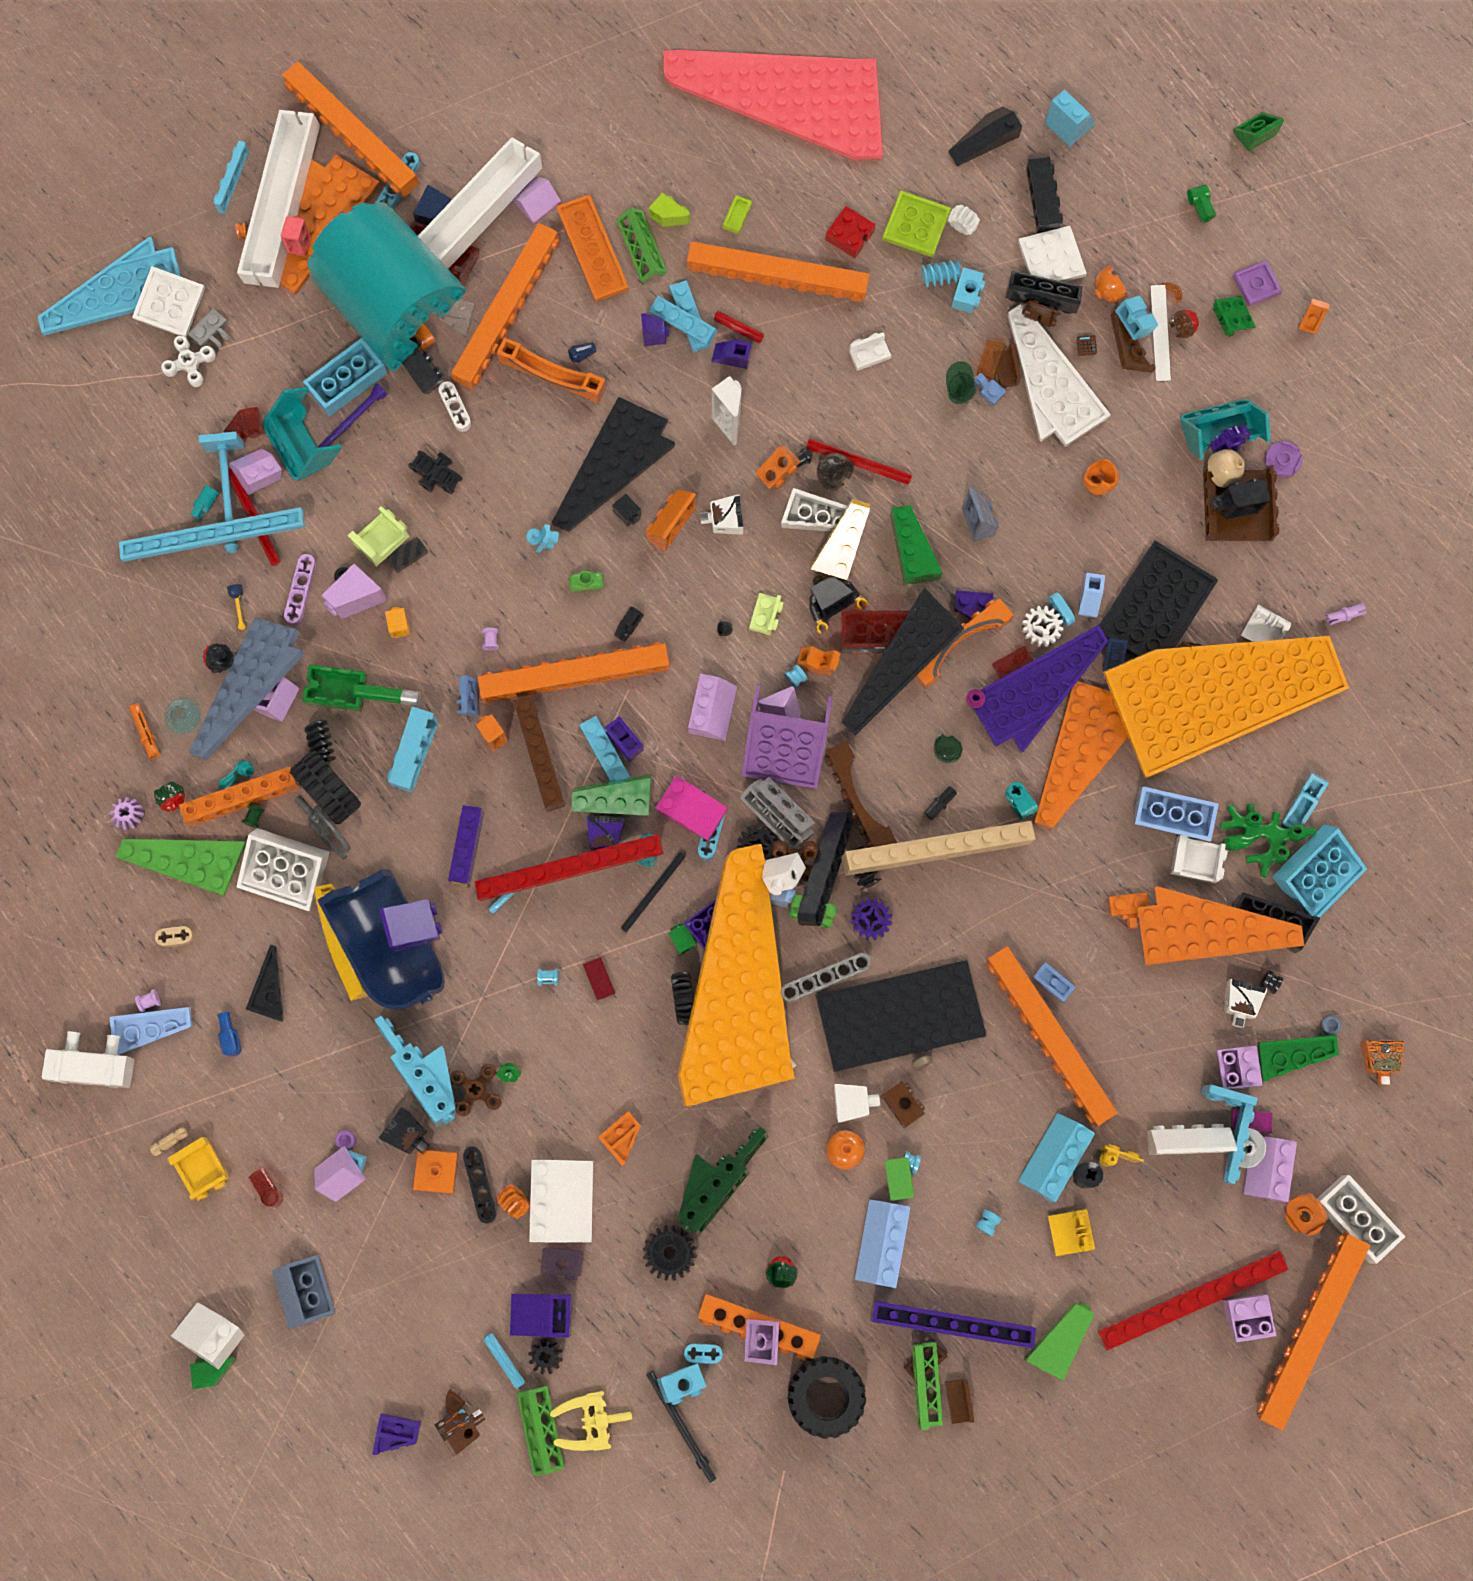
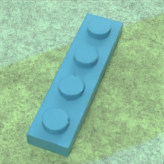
M238 141L237 146L233 148L232 159L228 162L226 174L220 181L219 192L214 196L213 203L219 213L225 214L248 157L249 149L246 142Z
M687 280L670 285L669 289L675 305L701 320ZM686 334L693 353L710 347V345L707 346Z
M657 296L649 310L651 314L662 318L665 322L707 346L710 345L718 331L716 328L660 296Z
M595 716L580 724L581 730L609 780L617 781L629 778L627 770L598 718Z

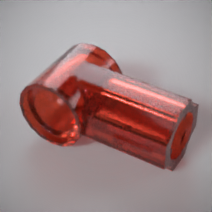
M265 1168L255 1171L248 1177L265 1206L276 1208L282 1204L283 1195L278 1191ZM271 1193L276 1195L273 1203L268 1202V1197Z

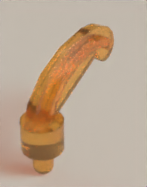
M1161 283L1160 285H1165L1167 290L1175 293V299L1177 303H1180L1183 296L1182 289L1172 283Z

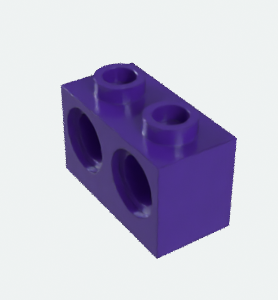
M620 716L604 727L605 733L628 762L644 751L643 744Z

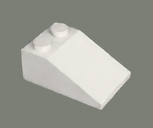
M198 1302L171 1335L172 1338L218 1370L245 1336L233 1323Z

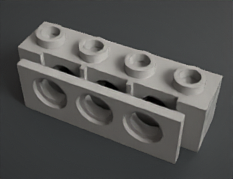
M770 777L764 781L760 778L751 784L740 796V799L786 843L789 849L800 848L813 835L814 831L810 827L815 822Z

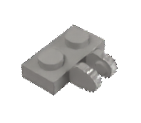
M212 309L188 333V336L201 348L209 341L217 348H220L222 345L214 336L218 333L223 339L228 340L230 337L223 330L228 322L217 311Z

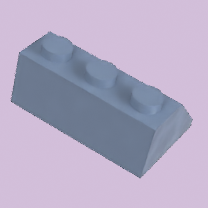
M318 1255L272 1270L289 1330L335 1314Z

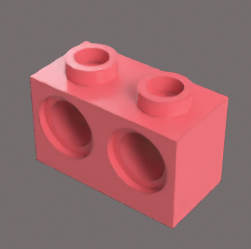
M286 216L280 236L287 253L305 257L311 239L306 223L300 217Z

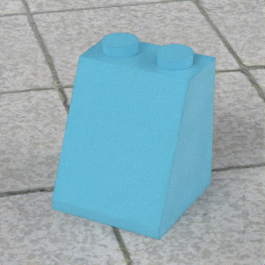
M1065 89L1051 101L1045 124L1069 147L1095 126L1091 114Z

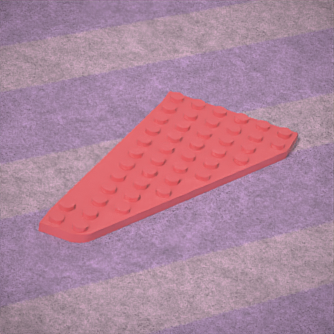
M692 50L663 51L664 77L675 88L850 159H882L876 58L846 59Z

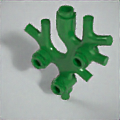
M1253 803L1246 805V816H1241L1233 804L1229 805L1226 809L1232 816V820L1220 822L1221 830L1243 827L1245 829L1243 834L1227 836L1223 839V844H1226V850L1244 849L1259 837H1264L1269 841L1270 847L1266 853L1245 857L1247 864L1256 862L1261 864L1259 876L1267 878L1269 867L1273 862L1282 864L1289 857V849L1283 845L1286 841L1289 840L1296 843L1301 839H1306L1307 836L1316 835L1315 827L1305 828V826L1300 824H1293L1289 829L1280 827V813L1277 812L1272 813L1269 824H1261L1262 815L1255 811Z

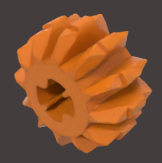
M512 1184L507 1185L497 1195L498 1204L515 1219L525 1215L530 1208L529 1199L522 1190H519L517 1186Z

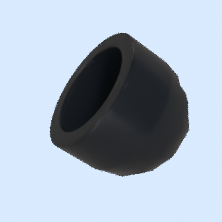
M720 621L717 625L718 635L729 636L732 634L733 628H731V623Z

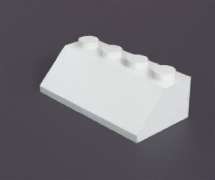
M729 376L712 388V419L730 442L736 445L740 425L742 387L737 380H733Z
M1203 1124L1192 1125V1129H1184V1125H1173L1172 1129H1165L1164 1126H1152L1153 1130L1147 1131L1148 1155L1224 1153L1237 1151V1146L1231 1128H1224V1124H1211L1212 1128H1204Z

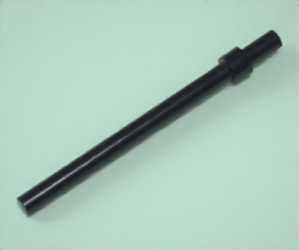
M653 1370L650 1371L646 1376L694 1455L696 1465L699 1470L702 1469L709 1483L713 1482L717 1478L708 1465L710 1463L706 1455L703 1456L674 1405L671 1402L665 1403L657 1382L658 1378Z

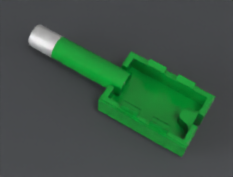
M309 664L306 679L310 684L309 687H304L302 701L306 705L361 712L363 699L418 706L421 694L418 691L366 684V672Z

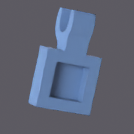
M982 373L975 378L974 383L982 389L980 395L992 406L1006 393L993 379L988 382Z

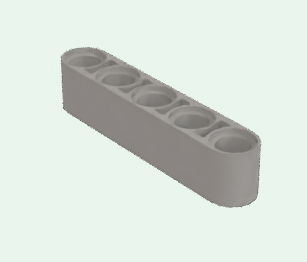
M863 953L857 954L784 985L781 990L783 1001L793 1003L866 972L871 964L869 956ZM864 959L867 964L866 967L859 968L856 965V960ZM845 966L848 968L849 973L843 976L838 972V968ZM826 973L831 977V981L823 983L820 980V976ZM810 981L813 984V988L809 991L804 990L802 983ZM790 988L794 990L795 996L787 998L784 995V991Z

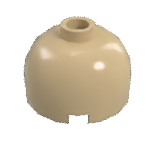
M1230 449L1220 450L1209 457L1208 471H1212L1214 477H1211V479L1217 486L1226 488L1230 484L1240 481L1243 477L1245 470L1244 461L1236 451Z

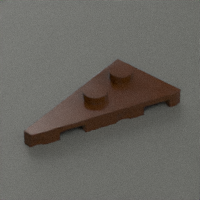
M1114 311L1110 316L1122 369L1152 373L1156 369L1155 365L1149 364L1144 357L1147 353L1140 346L1138 340L1132 339L1119 316Z

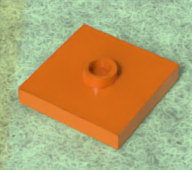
M427 1150L424 1154H421L417 1151L413 1190L454 1194L458 1153Z

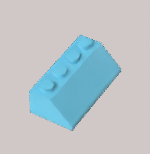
M1057 1113L1017 1182L1051 1203H1055L1095 1133L1080 1123Z

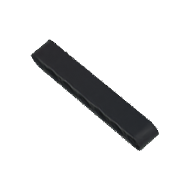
M831 812L798 910L797 920L800 926H820L822 924L827 907L825 904L829 902L842 861L841 857L845 852L853 826V815L851 812Z

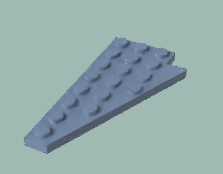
M254 617L232 662L233 664L189 750L191 755L207 760L304 656L303 651L293 648L300 633L298 630Z

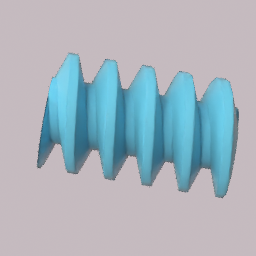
M955 260V263L948 261L947 265L945 262H941L940 266L938 263H934L933 267L931 264H927L926 269L924 265H921L923 283L928 288L930 282L935 287L937 281L942 286L944 280L949 285L951 279H953L956 284L958 278H960L959 261Z

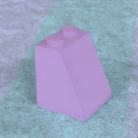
M355 564L322 594L325 600L323 604L327 607V610L334 617L338 615L341 619L384 603L387 600L382 589Z

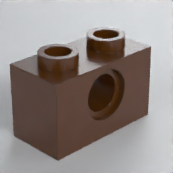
M901 1081L881 1096L902 1127L906 1128L925 1114L923 1112L925 1107L919 1099H914L912 1096L913 1090L909 1084H904ZM906 1098L909 1101L910 1106L908 1109L900 1107V1099Z

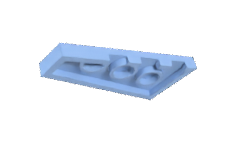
M191 1007L110 1017L111 1035L120 1036L117 1054H122L193 1026Z

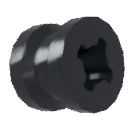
M1268 970L1261 980L1260 987L1269 989L1270 993L1274 995L1280 988L1284 978L1273 974V971Z

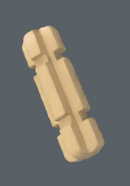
M181 1127L175 1131L176 1133H171L160 1140L159 1143L150 1146L151 1153L154 1156H158L163 1152L162 1150H167L177 1144L179 1140L188 1136L186 1129Z

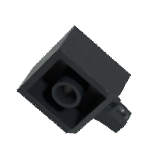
M1251 479L1243 484L1239 482L1230 484L1222 495L1213 497L1210 503L1213 511L1221 510L1222 516L1229 520L1258 514L1271 499L1265 479L1259 481Z

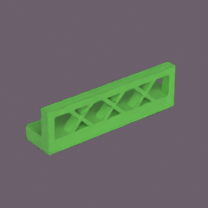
M629 208L616 221L641 282L645 283L654 275L664 276L668 272L643 211ZM627 218H629L630 221L628 229L625 227L623 222ZM632 232L636 236L634 244L631 242ZM638 248L642 250L641 260L637 257ZM645 264L648 265L650 270L647 274L643 272Z
M936 1341L911 1343L917 1424L921 1430H927L929 1426L943 1425ZM923 1347H932V1355L926 1361L924 1359ZM928 1365L934 1370V1376L929 1382L925 1379V1368ZM929 1386L935 1390L936 1395L931 1402L927 1400L926 1394ZM931 1407L937 1411V1420L935 1421L928 1420V1410Z
M548 1386L516 1393L533 1476L546 1475L564 1469L561 1448L554 1445V1440L559 1438L555 1419L550 1416L552 1405ZM542 1392L543 1402L541 1405L537 1402L535 1393ZM542 1413L547 1415L548 1421L546 1425L541 1423ZM547 1433L552 1439L550 1447L545 1442ZM551 1454L556 1458L557 1466L555 1467L550 1466L549 1459Z

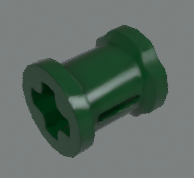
M249 804L246 817L242 819L241 823L258 828V821L261 814L264 813V809Z

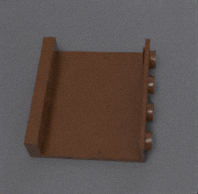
M1207 464L1203 470L1206 541H1273L1279 534V524L1276 521L1279 509L1275 501L1278 496V491L1275 489L1277 473L1274 471V465H1270L1267 470H1244L1243 477L1238 481L1240 484H1243L1251 479H1257V481L1265 479L1271 499L1270 502L1258 514L1228 520L1222 516L1221 510L1213 511L1210 503L1213 497L1222 495L1228 487L1222 488L1213 482L1211 477L1214 476L1212 471H1208Z

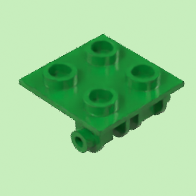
M1241 296L1214 300L1213 311L1218 317L1217 320L1221 321L1219 324L1223 325L1224 334L1228 337L1235 334L1234 331L1256 327Z

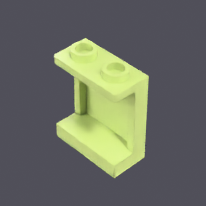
M383 507L378 508L380 515L358 535L354 531L347 535L352 544L376 567L410 537L406 531L408 529L401 520L396 521L394 519L396 516L389 509L385 510Z

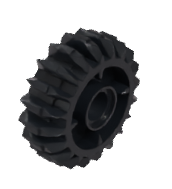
M677 972L671 976L676 1019L679 1025H689L694 1002L691 976L688 972Z
M672 1225L671 1231H668V1227L664 1226L665 1232L663 1233L657 1228L658 1236L651 1233L650 1237L653 1238V1241H645L646 1244L650 1245V1248H643V1251L649 1252V1255L643 1256V1259H650V1262L645 1264V1266L653 1265L654 1268L650 1273L653 1274L656 1270L659 1271L657 1278H660L662 1273L665 1274V1281L668 1280L671 1274L673 1281L676 1280V1273H679V1276L683 1278L684 1275L681 1271L684 1269L689 1273L690 1270L686 1266L688 1264L691 1266L695 1265L694 1262L690 1261V1257L697 1258V1255L691 1254V1251L697 1250V1247L693 1246L690 1248L689 1245L694 1242V1239L687 1241L686 1238L690 1234L687 1232L682 1236L683 1228L680 1227L677 1233L675 1232V1226ZM667 1247L675 1249L676 1255L674 1258L668 1259L665 1257L664 1251Z

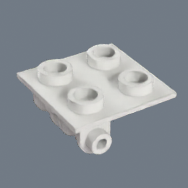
M1257 605L1241 636L1250 642L1281 640L1290 629L1291 622Z

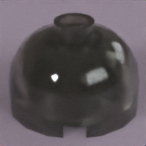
M830 453L820 459L816 475L824 488L829 491L837 490L844 485L842 482L846 478L850 479L854 471V465L843 454Z

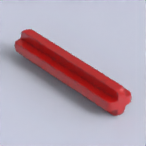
M717 311L714 316V321L757 343H761L764 338L763 333L720 311Z

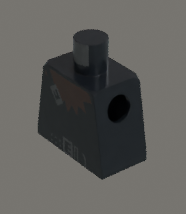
M403 1107L400 1108L379 1136L380 1140L408 1154H411L414 1149L424 1154L430 1146L429 1143L422 1139L427 1131Z

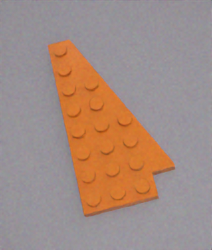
M336 154L326 167L311 159L297 217L302 218L306 223L311 236L305 257L287 253L280 285L295 295L309 279L308 258L312 256L314 251L312 246L322 230L342 212L346 214L353 210V206L367 203L380 186L378 180Z

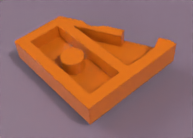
M626 1111L597 1136L622 1167L626 1163L641 1125L629 1111Z

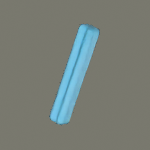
M492 1333L487 1335L483 1341L516 1389L525 1383L524 1379Z

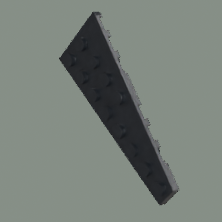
M926 588L919 594L842 720V723L855 736L964 629Z

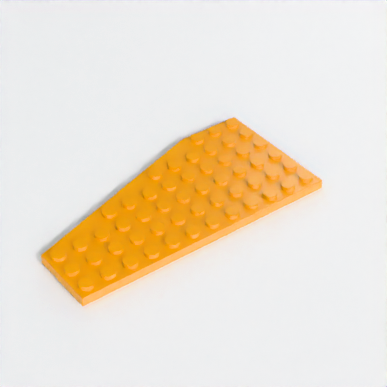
M1330 636L1156 649L1103 672L1145 778L1349 689Z

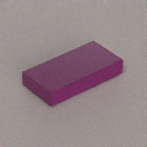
M1231 1110V1130H1235L1239 1110ZM1254 1111V1119L1252 1123H1249L1248 1128L1261 1133H1272L1273 1113Z

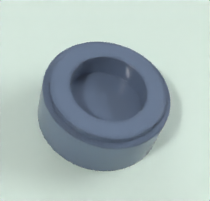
M1332 1015L1324 1017L1320 1023V1028L1326 1035H1336L1342 1027L1341 1021Z

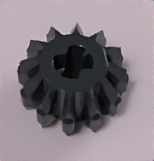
M542 1339L539 1340L540 1348L535 1344L532 1345L536 1353H528L529 1356L535 1357V1359L529 1361V1364L536 1362L537 1365L533 1370L536 1371L541 1367L540 1374L542 1375L545 1373L546 1368L548 1373L552 1374L551 1365L555 1369H559L560 1366L555 1361H563L562 1357H557V1354L563 1352L562 1349L555 1351L554 1349L558 1346V1343L555 1342L551 1347V1339H547L546 1346H544ZM543 1351L546 1354L550 1353L549 1362H546L545 1359L541 1360L540 1356L543 1355Z

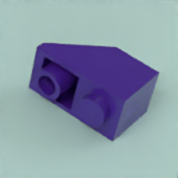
M738 340L716 343L712 362L747 369L752 343Z

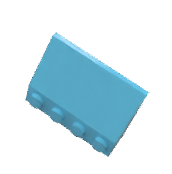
M1324 824L1316 832V835H1313L1272 878L1303 912L1311 916L1321 917L1367 868L1341 831L1336 827Z

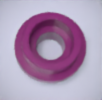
M973 689L968 692L966 702L972 708H980L985 702V695L981 690ZM976 695L979 697V700L974 701L972 697Z

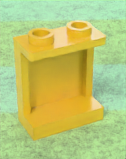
M201 1137L167 1158L169 1163L175 1166L190 1193L189 1198L191 1200L201 1201L209 1196L208 1192L213 1189L217 1191L227 1185L226 1181L230 1179L206 1137Z

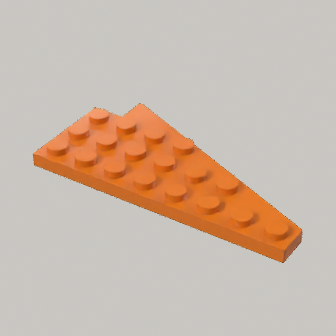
M1077 682L1071 689L1039 802V810L1036 813L1033 824L1052 829L1128 738L1110 691Z
M1154 886L1157 904L1137 907L1145 965L1304 946L1301 925L1159 886Z

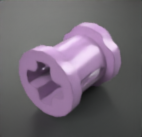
M497 628L482 629V634H484L483 650L499 649L497 644L499 630Z
M155 989L146 995L135 996L136 1004L141 1013L145 1012V1009L161 1005L160 997Z

